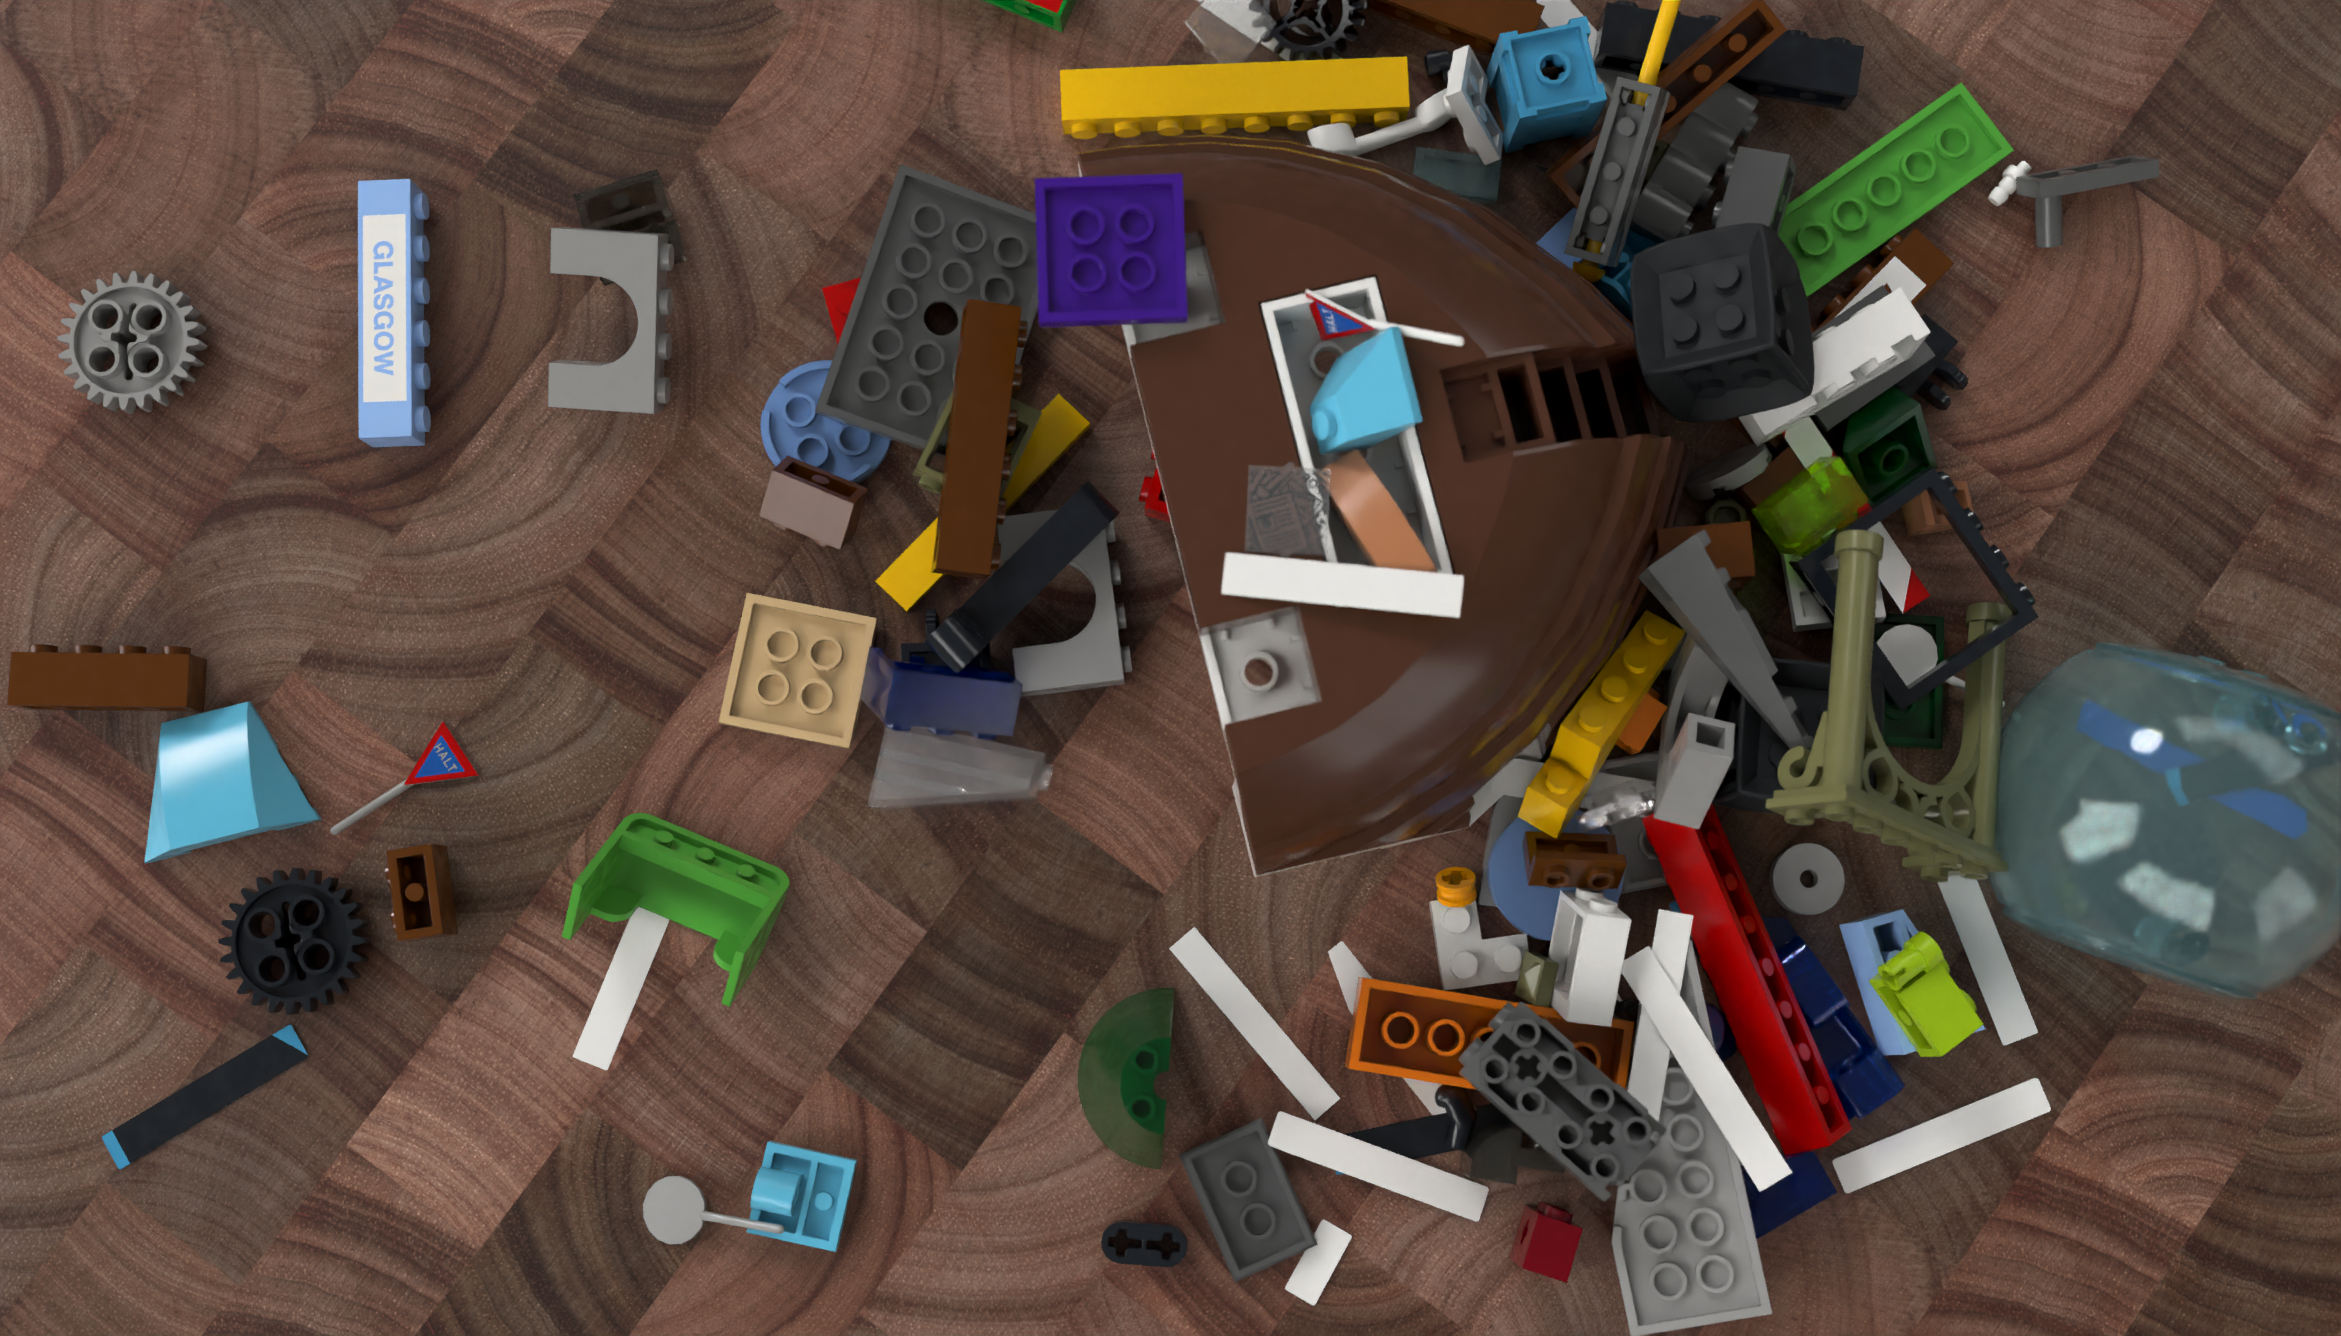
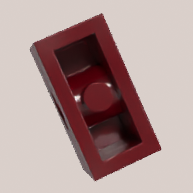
M1539 1201L1537 1209L1525 1205L1509 1258L1523 1269L1567 1283L1583 1228L1572 1222L1573 1214L1561 1207Z

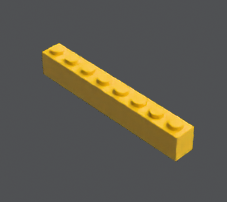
M1407 56L1060 70L1063 135L1071 134L1076 139H1091L1096 137L1097 133H1115L1118 137L1130 138L1146 131H1158L1163 136H1176L1182 134L1184 130L1201 129V132L1205 134H1220L1227 131V128H1244L1247 132L1259 133L1276 126H1287L1292 131H1305L1311 129L1313 125L1346 123L1351 128L1355 127L1356 123H1374L1376 127L1386 128L1406 121L1410 108Z

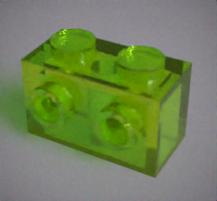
M1840 456L1819 457L1751 511L1780 554H1800V556H1803L1824 542L1822 537L1830 530L1842 528L1855 520L1859 515L1856 510L1869 500Z

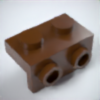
M1525 831L1522 841L1528 886H1546L1548 888L1579 887L1594 890L1618 889L1627 865L1626 856L1617 852L1615 834L1562 832L1555 839L1545 832Z

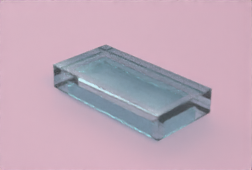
M1416 147L1412 174L1468 200L1495 204L1498 195L1502 158L1484 165L1480 156L1476 154Z

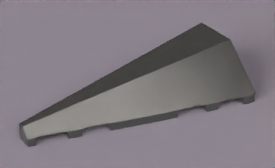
M1703 529L1647 567L1638 578L1790 749L1797 746L1807 749L1813 745L1814 739L1807 734L1794 714L1797 706L1791 696L1783 697L1771 677L1778 672V669L1747 609L1742 608L1727 585V582L1731 580L1728 572L1723 567L1717 569L1708 556L1705 547L1711 540L1705 529Z

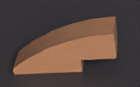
M1357 449L1315 472L1316 475L1327 482L1326 486L1317 478L1319 485L1325 488L1322 493H1327V495H1324L1326 501L1344 523L1351 540L1371 567L1438 573L1436 566L1405 516Z

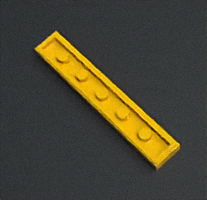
M1060 394L1041 411L1042 414L1002 496V498L1007 499L1006 513L1091 426L1090 422ZM1014 440L1005 448V453H1009ZM938 517L875 581L907 613L946 575L931 573Z

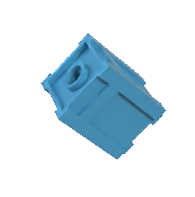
M1587 16L1569 19L1566 25L1522 34H1518L1516 30L1499 34L1486 74L1489 86L1495 89L1504 126L1502 137L1505 153L1522 150L1524 145L1555 138L1572 135V139L1585 137L1592 131L1607 102L1604 84L1598 83L1588 42L1591 31ZM1555 66L1558 67L1559 75L1557 80H1551L1548 76H1544L1541 71L1544 68Z

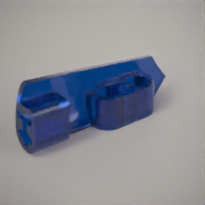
M1761 916L1848 1120L1850 1121L1855 1116L1858 1119L1864 1118L1897 1095L1905 1087V1083L1849 1007L1851 1005L1807 944L1796 934L1785 918Z

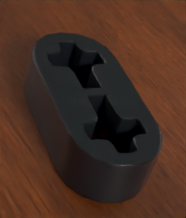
M1116 1220L1106 1227L1101 1239L1102 1250L1105 1256L1112 1262L1119 1264L1172 1267L1182 1261L1187 1251V1239L1184 1232L1178 1226L1169 1223ZM1118 1229L1127 1230V1237L1142 1240V1246H1127L1125 1254L1116 1253V1245L1109 1244L1108 1239L1109 1237H1116ZM1163 1233H1171L1173 1241L1180 1243V1249L1172 1250L1171 1257L1165 1258L1162 1257L1161 1249L1146 1247L1147 1240L1160 1241L1163 1238Z

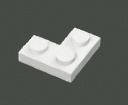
M1468 44L1453 51L1451 67L1448 71L1447 90L1443 99L1449 115L1452 118L1457 117L1461 123L1464 139L1470 151H1477L1484 165H1488L1501 159L1503 133L1485 103L1488 77Z
M1438 900L1429 902L1443 991L1518 980L1524 951H1529L1527 935L1517 934L1482 939L1476 900L1467 906L1457 908L1442 905Z

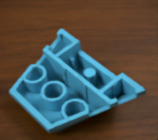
M252 702L236 704L161 724L144 863L191 853L193 849L269 830L279 831L322 820L300 789L299 785L301 784L297 777L291 774L278 752L279 747Z

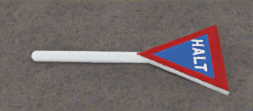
M1309 289L1305 290L1306 297L1314 300V302L1309 304L1321 341L1373 330L1385 331L1390 327L1399 326L1400 333L1404 336L1455 346H1462L1464 344V338L1461 336L1374 319L1367 320Z

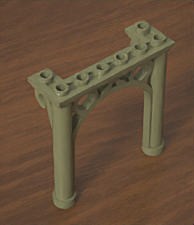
M1866 530L1840 532L1835 538L1834 556L1839 560L1828 709L1822 714L1811 751L1802 746H1797L1787 751L1782 757L1778 766V780L1786 790L1774 791L1773 798L1766 799V809L1785 816L1784 821L1794 825H1811L1814 823V818L1824 817L1832 821L1848 822L1853 825V830L1856 832L1875 834L1881 837L1880 841L1884 844L1903 846L1908 849L1909 857H1903L1902 866L1919 873L1920 879L1924 881L1947 882L1948 876L1951 875L1983 880L1989 877V873L2008 872V862L2003 861L2002 853L1995 850L2006 640L1966 666L1962 741L1953 768L1944 779L1934 785L1915 779L1898 764L1888 750L1879 731L1871 699V667L1879 561L1883 558L1884 538L1878 533ZM1992 602L1974 603L1967 606L1965 627L1969 629L1968 644L2010 616L2012 612L2009 607ZM1870 764L1877 778L1876 790L1872 788L1868 777ZM1805 767V771H1804V773L1801 775V771H1802V769Z

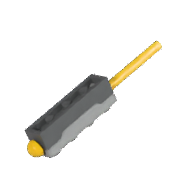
M1662 0L1638 81L1617 77L1564 252V254L1583 259L1582 263L1573 261V271L1590 283L1599 281L1606 273V270L1599 268V264L1617 268L1671 94L1655 85L1681 0Z

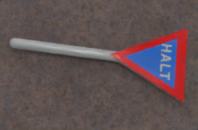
M442 721L406 780L334 825L330 832L333 835L339 834L414 784L476 777L479 774L444 721Z

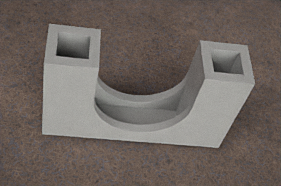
M569 227L551 228L550 273L598 276L617 283L628 293L635 305L638 316V330L630 349L625 355L614 362L575 360L549 362L548 407L655 414L663 410L664 404L669 403L671 383L669 377H664L665 360H669L671 356L672 338L670 333H665L666 315L670 316L673 308V293L671 289H667V271H672L674 247L672 244H668V234Z
M1058 510L1005 516L1003 525L997 524L999 543H1001L1002 563L1004 564ZM1113 520L1068 564L1081 571L1088 578L1096 594L1094 613L1087 626L1078 635L1063 642L1012 648L1017 693L1020 697L1125 684L1124 673L1132 672L1129 646L1120 647L1118 629H1126L1127 626L1124 602L1115 603L1113 586L1121 585L1118 559L1109 560L1107 543L1116 542Z
M1689 634L1684 641L1664 688L1663 704L1668 707L1662 716L1654 818L1699 829L1732 762L1735 724L1714 719L1721 695L1729 679Z

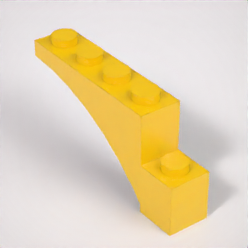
M1648 610L1644 612L1620 647H1618L1561 723L1550 757L1527 787L1518 814L1519 818L1555 839L1560 836L1578 811L1588 789L1637 707L1681 644L1686 631Z

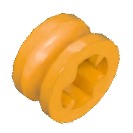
M1448 867L1437 873L1435 877L1438 888L1436 895L1438 902L1442 905L1456 908L1464 907L1476 900V876L1472 870L1465 867Z

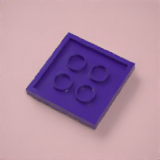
M1182 173L1035 178L1040 328L1187 323Z

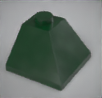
M1894 386L1849 416L1843 452L1851 478L1869 506L1922 469L1938 468L1920 403Z

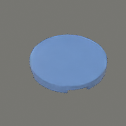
M833 360L814 361L791 370L779 380V384L772 391L764 410H762L761 437L770 460L777 466L784 458L791 456L853 483L859 484L863 482L882 464L892 440L815 413Z
M1579 810L1562 831L1564 833L1610 834L1597 820ZM1518 817L1503 830L1491 849L1487 867L1490 894L1494 904L1497 905L1503 916L1520 932L1535 939L1551 941L1560 890L1576 892L1577 887L1548 888L1546 886H1528L1522 841L1525 831H1543ZM1624 875L1618 889L1601 890L1604 892L1603 896L1618 903L1623 887Z

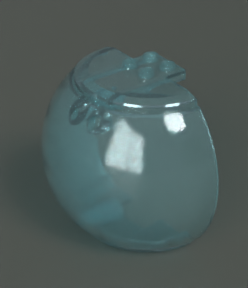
M2097 642L2094 650H2084L2047 674L2027 693L2012 712L2001 731L1995 850L2002 853L2003 861L2008 862V872L1989 873L1988 879L1998 902L2004 904L2002 913L2024 930L2124 967L2220 998L2254 1000L2258 992L2267 993L2292 981L2317 963L2341 938V712L2317 698L2269 681V677L2247 670L2238 671L2225 667L2226 663L2200 655L2196 658L2133 643Z

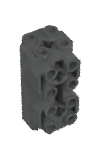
M1522 1001L1516 1008L1508 1002L1488 1024L1494 1032L1486 1042H1482L1477 1037L1457 1059L1464 1065L1458 1073L1598 1199L1605 1202L1612 1195L1605 1187L1608 1184L1611 1186L1616 1184L1620 1187L1657 1145L1651 1139V1135L1662 1137L1667 1129L1648 1113V1109L1621 1085L1611 1081L1574 1048V1044L1546 1019H1541Z

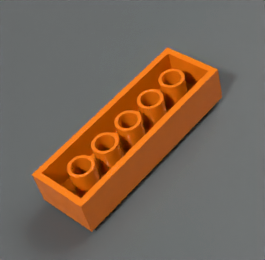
M1358 977L1345 1067L1353 1070L1477 1090L1458 1073L1464 1065L1457 1059L1477 1037L1482 1042H1486L1494 1032L1488 1024L1508 1002L1515 1008L1519 1003ZM1525 1004L1541 1019H1546L1574 1044V1048L1611 1081L1625 1089L1634 1022L1612 1018L1611 1027L1566 1022L1553 1008Z

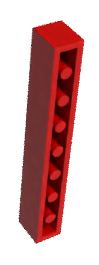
M1711 803L1699 829L1655 819L1654 812L1641 818L1646 829L1648 841L1654 847L1664 871L1665 881L1671 888L1681 913L1694 915L1690 934L1700 955L1701 965L1710 978L1718 997L1719 1007L1728 1020L1736 1039L1737 1049L1746 1062L1754 1081L1755 1091L1763 1102L1772 1123L1773 1133L1779 1140L1785 1156L1831 1146L1851 1131L1852 1127L1713 804Z

